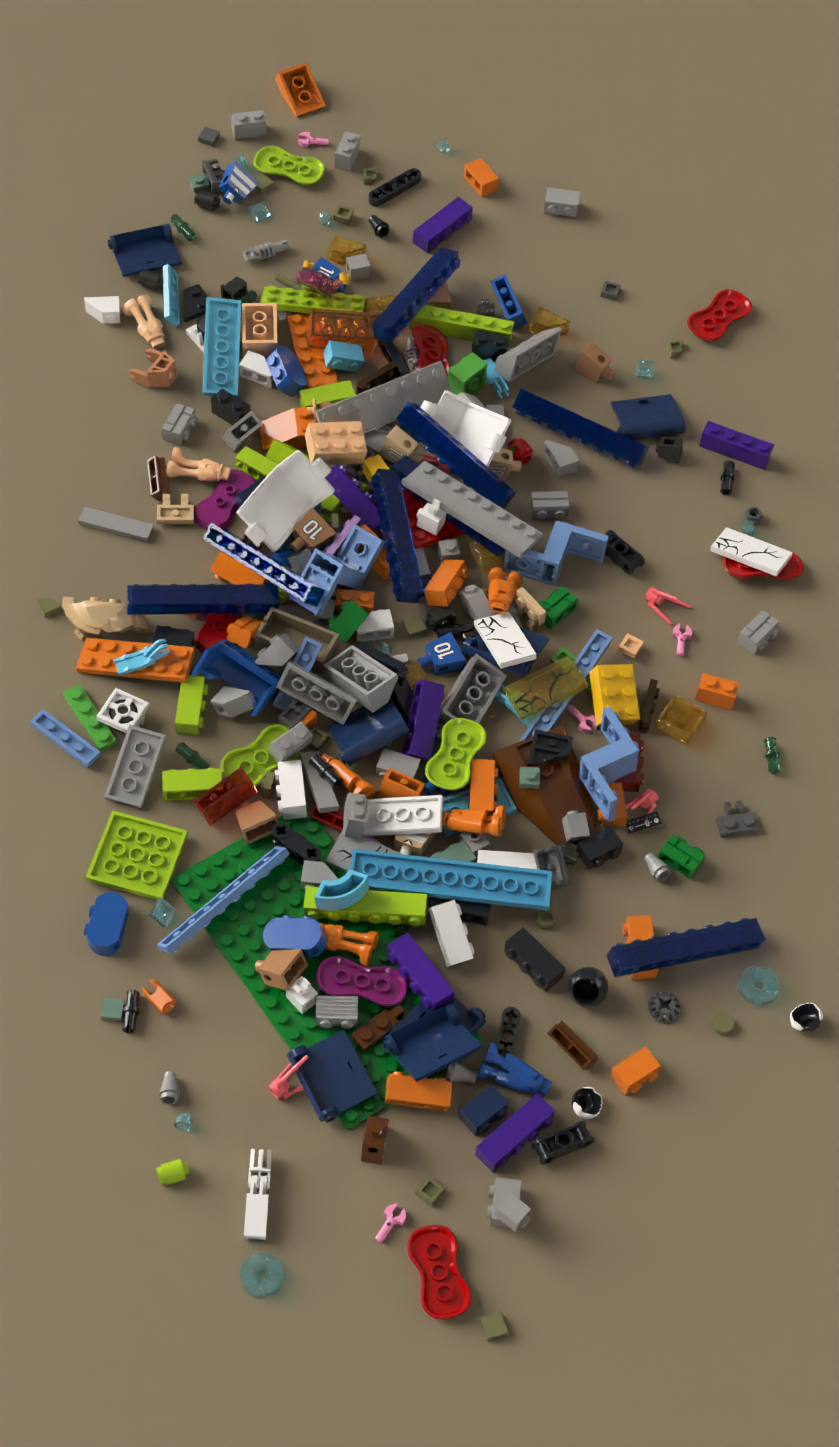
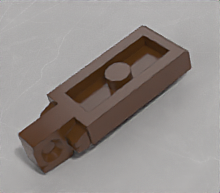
M400 1004L391 1011L389 1009L383 1010L353 1032L351 1038L364 1052L389 1034L400 1022L399 1019L405 1015V1010Z

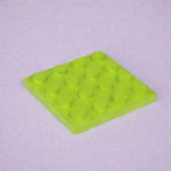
M112 810L85 879L91 883L162 902L188 836V831Z

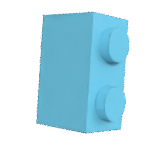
M329 340L323 350L327 368L358 372L364 363L361 345Z

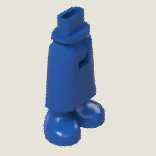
M492 1041L476 1076L478 1079L493 1077L496 1078L494 1083L521 1092L533 1093L534 1095L539 1093L545 1097L552 1081L544 1078L545 1075H541L536 1069L512 1054L507 1053L505 1057L499 1054L498 1045ZM488 1062L495 1063L497 1065H500L501 1067L500 1069H497L490 1065Z

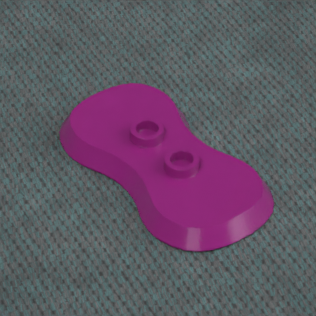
M231 470L228 481L220 479L213 494L194 507V522L200 527L214 532L228 528L232 524L235 513L239 508L233 501L237 494L255 483L256 480L242 471Z
M332 956L324 959L318 968V985L325 993L331 996H359L387 1007L401 1003L407 993V979H403L398 969L391 966L366 967L341 956Z

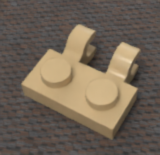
M163 494V505H157V524H194V505H189V495L181 494V505H171L170 494Z
M523 587L518 589L515 600L518 606L516 608L518 617L520 619L524 612L528 614L530 619L527 621L526 627L533 631L535 625L539 627L545 622L546 611Z

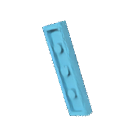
M166 264L163 266L164 318L176 327L180 323L178 273L170 265Z

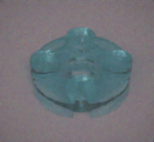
M753 965L742 972L738 989L746 1001L755 1007H760L761 1005L771 1003L777 997L780 982L777 974L772 969ZM754 982L758 984L762 982V989L756 988Z
M253 1253L245 1260L240 1270V1279L244 1290L250 1296L261 1299L276 1294L284 1282L283 1264L271 1254ZM266 1271L268 1278H263L262 1281L259 1280L257 1273Z

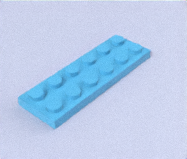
M206 298L202 395L215 396L221 389H224L238 397L241 300Z

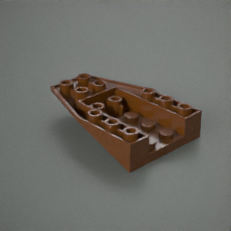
M563 726L547 731L566 735ZM533 737L493 752L492 760H495L498 776L502 779L518 811L557 846H562V850L581 841L566 842L562 818L567 815V812L578 810L579 813L585 812L590 836L597 833L590 794L579 778L580 764L572 746L569 758L531 766L540 768L539 788H519L520 767H530L527 764Z

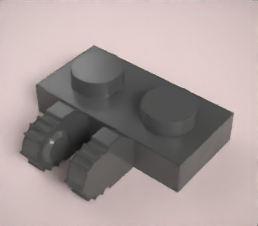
M741 800L736 801L735 806L738 814L732 815L730 802L724 803L726 816H718L716 819L720 837L759 832L760 828L755 812L744 813Z

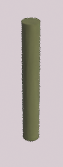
M280 274L275 276L276 281L295 290H303L305 288Z

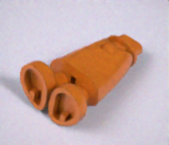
M494 567L488 575L490 581L488 588L489 606L492 612L504 614L515 599L517 590L523 583V577L519 572L513 571L504 580L505 572L503 569Z
M327 754L322 755L321 759L333 767L334 772L343 779L342 785L350 793L366 795L367 799L377 798V791L372 784L364 781L339 759L333 756L330 757Z
M499 805L492 816H488L486 809H454L451 812L446 810L443 813L442 825L443 828L478 834L489 833L493 836H501L502 829L505 826L506 809L505 806Z

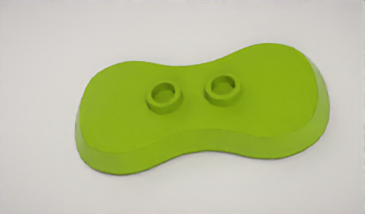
M276 146L261 148L253 160V165L259 172L265 175L284 176L303 186L316 184L325 172V165L321 160L314 157L295 156Z
M453 718L449 720L442 729L440 749L426 764L425 774L427 779L434 785L447 790H458L464 787L470 780L471 761L474 755L486 743L487 734L484 727L466 718Z
M281 724L270 725L250 745L228 752L223 757L220 766L226 780L238 790L246 791L256 788L268 771L270 772L278 767V762L268 751L271 742L290 729ZM301 751L286 761L297 760Z

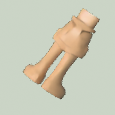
M141 295L138 297V304L134 298L128 300L123 305L122 311L126 316L134 315L139 325V334L146 339L149 345H152L153 349L165 346V336L162 331L163 325L159 319L154 317L151 310L153 306L152 298L148 295ZM139 307L144 311L148 321L142 316Z
M178 447L173 448L172 461L168 462L166 470L167 477L171 478L189 476L197 477L200 481L217 480V482L220 479L228 481L231 473V468L224 467V464H219L210 459H187L183 457L182 450Z

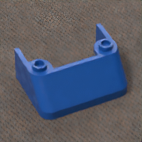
M225 639L205 649L192 672L193 676L202 672V675L209 680L221 678L232 687L252 692L257 702V706L251 714L254 717L264 711L280 689L276 687L282 676L267 665H257L255 657Z

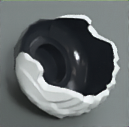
M814 1003L799 1005L790 1013L791 1026L796 1030L807 1033L815 1031L823 1019V1012Z
M583 1087L573 1094L571 1102L575 1114L585 1120L598 1116L603 1104L602 1096L593 1087Z

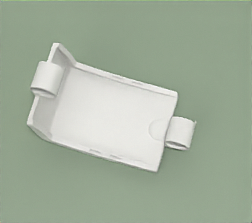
M448 390L444 391L438 405L424 400L417 414L429 421L422 435L423 439L486 469L494 454H499L507 437L504 435L511 423V419L477 406Z
M299 450L279 463L237 511V514L248 525L244 532L257 547L263 541L272 552L277 551L308 511L334 493L335 489L325 479L331 472L329 466L320 457L311 463Z

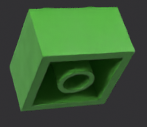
M472 352L468 356L463 357L458 364L451 366L448 370V382L452 393L457 395L464 392L475 395L482 390L486 384L488 364Z

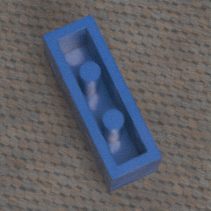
M506 274L490 281L507 320L514 321L513 330L527 324V320Z

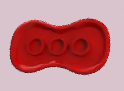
M722 290L715 295L712 303L707 308L691 314L687 320V325L698 338L704 341H714L724 335L731 322L747 316L752 309V304L746 296L735 290Z
M427 325L414 326L412 329V339L420 354L419 369L442 361L448 379V370L451 366L446 357L448 348L446 337L440 330Z
M792 553V557L777 576L723 556V565L727 573L737 579L764 576L780 580H793L803 572L802 560L794 553Z
M216 588L206 595L204 599L205 621L195 637V645L200 652L204 653L205 649L223 639L227 640L228 634L226 631L229 624H233L237 619H240L247 608V600L242 593L230 588Z
M429 1225L415 1230L408 1238L407 1252L420 1273V1301L424 1311L435 1319H450L463 1314L470 1307L472 1294L469 1285L458 1269V1243L456 1236L449 1228L442 1225Z

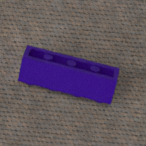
M457 197L413 231V243L426 253L430 252L442 241L447 240L451 234L457 232L464 224L471 221L473 207Z
M708 421L702 432L699 447L765 470L770 461L774 444Z
M335 464L331 468V472L325 477L335 489L333 494L353 515L361 518L360 523L362 525L366 524L374 531L388 517L385 514L387 510L381 504L377 505L373 501L374 497L370 492H364L361 488L362 484L355 477L352 479L348 475L349 470L343 464Z
M425 679L415 683L407 725L410 732L405 736L402 754L421 759L422 762L430 760L433 756L434 739L438 733L437 722L441 716L440 706L445 696L443 691L444 685Z
M409 933L388 944L387 957L391 964H396L399 974L403 979L409 981L412 991L415 994H419L426 1009H430L433 1012L448 1003L455 1002L454 990Z
M535 1094L476 1147L475 1155L492 1173L497 1168L501 1170L508 1163V1159L512 1155L516 1156L523 1150V1145L529 1141L531 1143L534 1141L542 1128L547 1129L553 1123L555 1110L538 1094Z

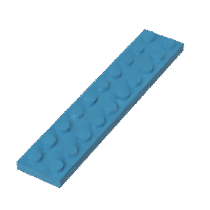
M360 849L352 850L350 870L368 875V890L427 894V897L549 910L552 871Z

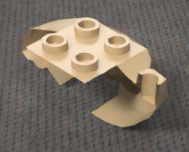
M63 597L62 607L66 617L80 632L99 636L101 629L108 633L121 632V634L130 629L136 633H147L150 631L149 622L145 614L121 603L119 599H109V602H102V598L90 597V600L75 603V597Z

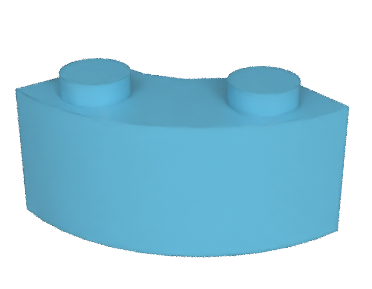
M349 869L340 879L332 881L322 880L315 895L316 908L333 911L344 909L357 903L369 889L368 875Z

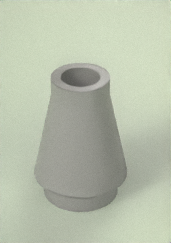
M653 852L648 853L644 857V861L653 879L661 882L669 877L671 873L669 866L655 856Z
M457 1061L447 1066L445 1077L449 1078V1081L474 1084L477 1072Z
M169 1071L164 1074L159 1098L162 1103L172 1105L177 1103L180 1093L177 1074Z

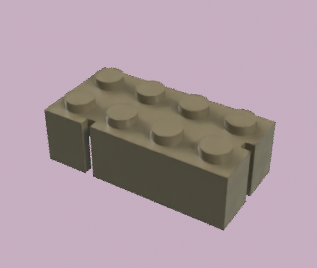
M271 607L264 618V623H261L255 633V648L260 650L264 647L268 648L271 645L269 642L277 634L281 636L284 633L300 648L306 636L323 644L312 667V671L323 675L325 672L323 665L333 658L339 648V634Z

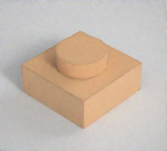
M627 633L619 645L618 651L635 659L644 641Z

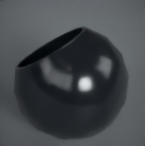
M583 967L571 975L568 983L569 994L572 1000L582 1007L597 1006L606 999L608 980L599 969Z

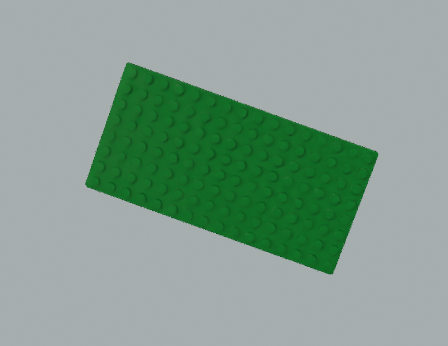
M307 806V817L284 820L283 815L277 818L279 823L287 824L317 846L321 851L320 860L326 864V859L335 843L319 821L310 817L311 811ZM273 833L248 845L245 844L244 838H241L172 877V884L191 911L196 913L275 847L272 841ZM287 856L282 864L270 870L269 875L259 879L252 889L246 890L241 894L239 900L229 904L222 914L216 915L211 919L210 924L204 927V929L290 1050L302 1045L308 1048L345 1030L377 1092L376 1096L337 1115L347 1130H351L366 1121L368 1116H374L391 1105L384 1103L386 1082L389 1074L403 1072L405 1076H410L394 1055L385 1050L383 1045L384 1038L364 1052L351 1038V1034L383 1010L389 1009L391 1011L399 1004L405 1010V1015L399 1019L401 1021L421 1001V997L418 993L415 994L412 991L407 980V993L401 1003L386 1007L358 996L356 1027L353 1026L350 1029H344L341 1026L321 1028L320 1025L316 1026V1004L301 1014L287 999L286 990L266 985L263 982L260 973L255 970V964L258 960H265L271 952L263 939L266 925L274 918H283V916L302 918L305 916L303 909L305 891H301L303 865ZM327 865L338 879L346 874V872ZM324 918L317 919L319 924L342 925L348 931L359 933L378 932V944L376 949L373 950L372 959L368 967L391 966L398 969L396 964H391L387 957L388 944L404 935L397 925L385 922L374 924L369 921L351 922L349 920L332 921ZM343 939L352 943L364 944L354 940ZM325 948L316 957H305L308 966L298 979L301 976L306 978L318 995L331 996L325 993L317 982V972L321 962L328 957L341 956L361 965L360 957L350 951L339 949L337 951H330ZM476 1032L473 1035V1037L483 1047L484 1040L481 1038L478 1032ZM447 1067L439 1070L435 1074L433 1073L432 1075L426 1078L433 1079L434 1077L444 1072L447 1069Z

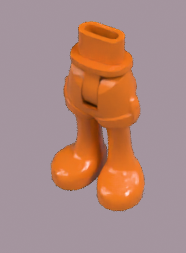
M320 923L327 934L328 940L325 947L327 950L337 951L339 949L353 952L360 957L362 966H369L373 950L376 949L378 944V932L359 933L345 930L342 925H323V923ZM343 939L354 940L364 944L352 943Z

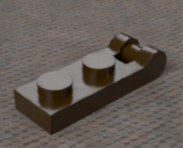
M392 361L358 381L356 395L392 381L397 377V364Z
M651 679L638 726V730L641 733H647L650 729L652 717L649 714H654L656 704L653 703V699L657 700L660 691L659 688H656L658 680Z

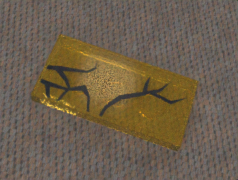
M568 655L504 687L503 691L521 720H524L588 688V683L571 656Z

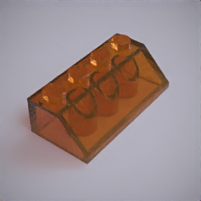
M312 308L305 330L307 348L325 349L329 340L361 345L362 351L374 352L379 338L380 313Z

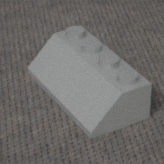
M558 327L542 331L537 335H533L527 341H523L517 347L511 348L507 353L501 354L496 359L494 371L508 382H511L551 358L555 354L562 329Z
M353 645L323 665L329 683L358 698L357 702L371 712H375L388 703L398 679L396 673Z
M478 654L474 655L465 665L441 705V716L438 722L445 725L453 718H466L479 723L507 675Z
M292 661L288 662L276 687L344 725L358 698Z

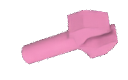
M303 132L299 134L298 145L302 148H308L310 144L329 145V139L314 138L310 136V132Z
M678 624L673 629L672 637L678 639L676 654L683 656L685 640H691L692 630L686 625L685 632L682 635L679 631L680 624Z
M572 704L567 707V710L580 721L578 729L582 733L591 734L592 729L586 724L592 725L595 730L597 729L596 719L593 714L587 717Z
M398 1204L390 1205L385 1209L384 1215L387 1217V1221L375 1237L378 1242L384 1241L394 1225L399 1224L402 1226L406 1219L405 1209L401 1211L399 1216L393 1218V1212Z

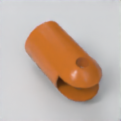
M150 979V983L157 990L152 994L143 986V994L162 1014H166L174 1008L177 1001L157 980Z

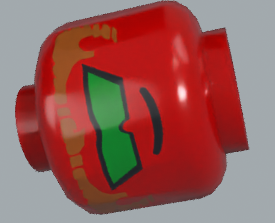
M514 438L508 443L507 450L512 451L513 460L521 461V465H524L532 459L533 449L525 439Z

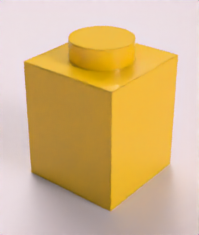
M379 454L363 461V473L373 487L389 481L390 469Z

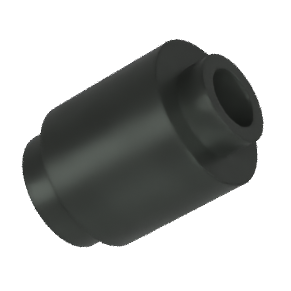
M202 190L201 192L197 191L194 203L198 207L214 211L220 205V198L218 194Z
M141 270L138 276V284H141L142 287L159 290L163 287L162 274Z

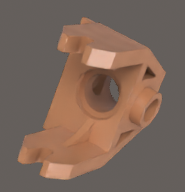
M152 348L147 349L145 354L148 356L146 358L153 365L147 372L135 368L131 369L128 372L131 374L130 379L149 388L169 387L178 377L175 360L165 350L160 352Z

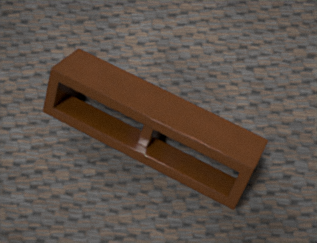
M155 455L147 460L150 495L157 501L163 500V494H169L165 457L159 458Z
M563 1021L555 1024L547 1033L583 1070H588L597 1062L598 1056Z

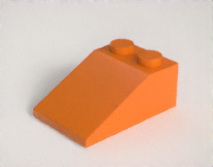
M307 62L277 73L275 81L296 117L326 107Z
M307 407L293 408L263 420V425L260 429L262 452H268L273 439L280 440L296 449H307L305 432L308 424L314 423L313 414H307Z

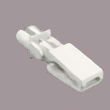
M251 1149L248 1176L250 1193H247L244 1239L266 1240L269 1194H266V1191L270 1189L272 1150H268L267 1166L264 1168V1149H259L258 1167H254L255 1149Z

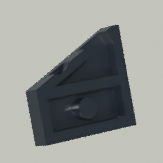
M199 284L183 290L184 322L205 315L207 295Z
M535 729L527 766L531 767L569 758L573 737Z

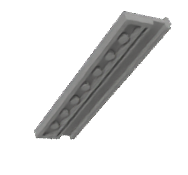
M439 361L317 410L314 413L318 423L361 421L363 433H367L418 412L424 400L438 404L445 390L452 391L442 361Z
M426 461L420 464L406 478L402 479L403 486L430 503H433L434 499L441 501L440 509L520 559L527 550H530L542 538L543 533Z

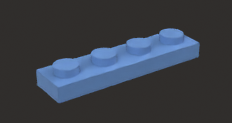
M305 636L293 663L311 672L323 644ZM280 690L273 706L284 711L296 698Z
M44 709L30 721V725L86 768L101 756L99 750Z

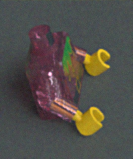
M308 260L304 261L303 268L295 275V280L302 289L331 298L333 292L341 287L342 284H349L350 274L345 275L344 272H341L339 279L333 280L326 274L313 270L314 263H307Z

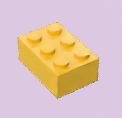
M633 664L597 665L589 671L596 726H601L603 709L609 706L613 712L619 715L623 726L633 725L640 720Z

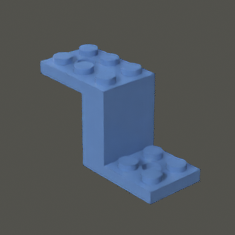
M556 520L544 553L527 550L520 559L506 550L503 571L510 573L517 571L523 577L555 586L568 553L603 563L609 536Z
M354 524L337 556L315 548L289 598L320 616L338 583L356 590L361 588L385 541ZM363 544L364 551L359 554L358 547ZM316 586V593L311 595L310 589Z
M610 706L603 709L601 731L609 745L582 756L579 772L580 780L607 822L615 819L618 800L616 792L610 789L608 783L636 771L638 753L640 751L638 744L630 738L628 729L621 724L619 715L613 712Z

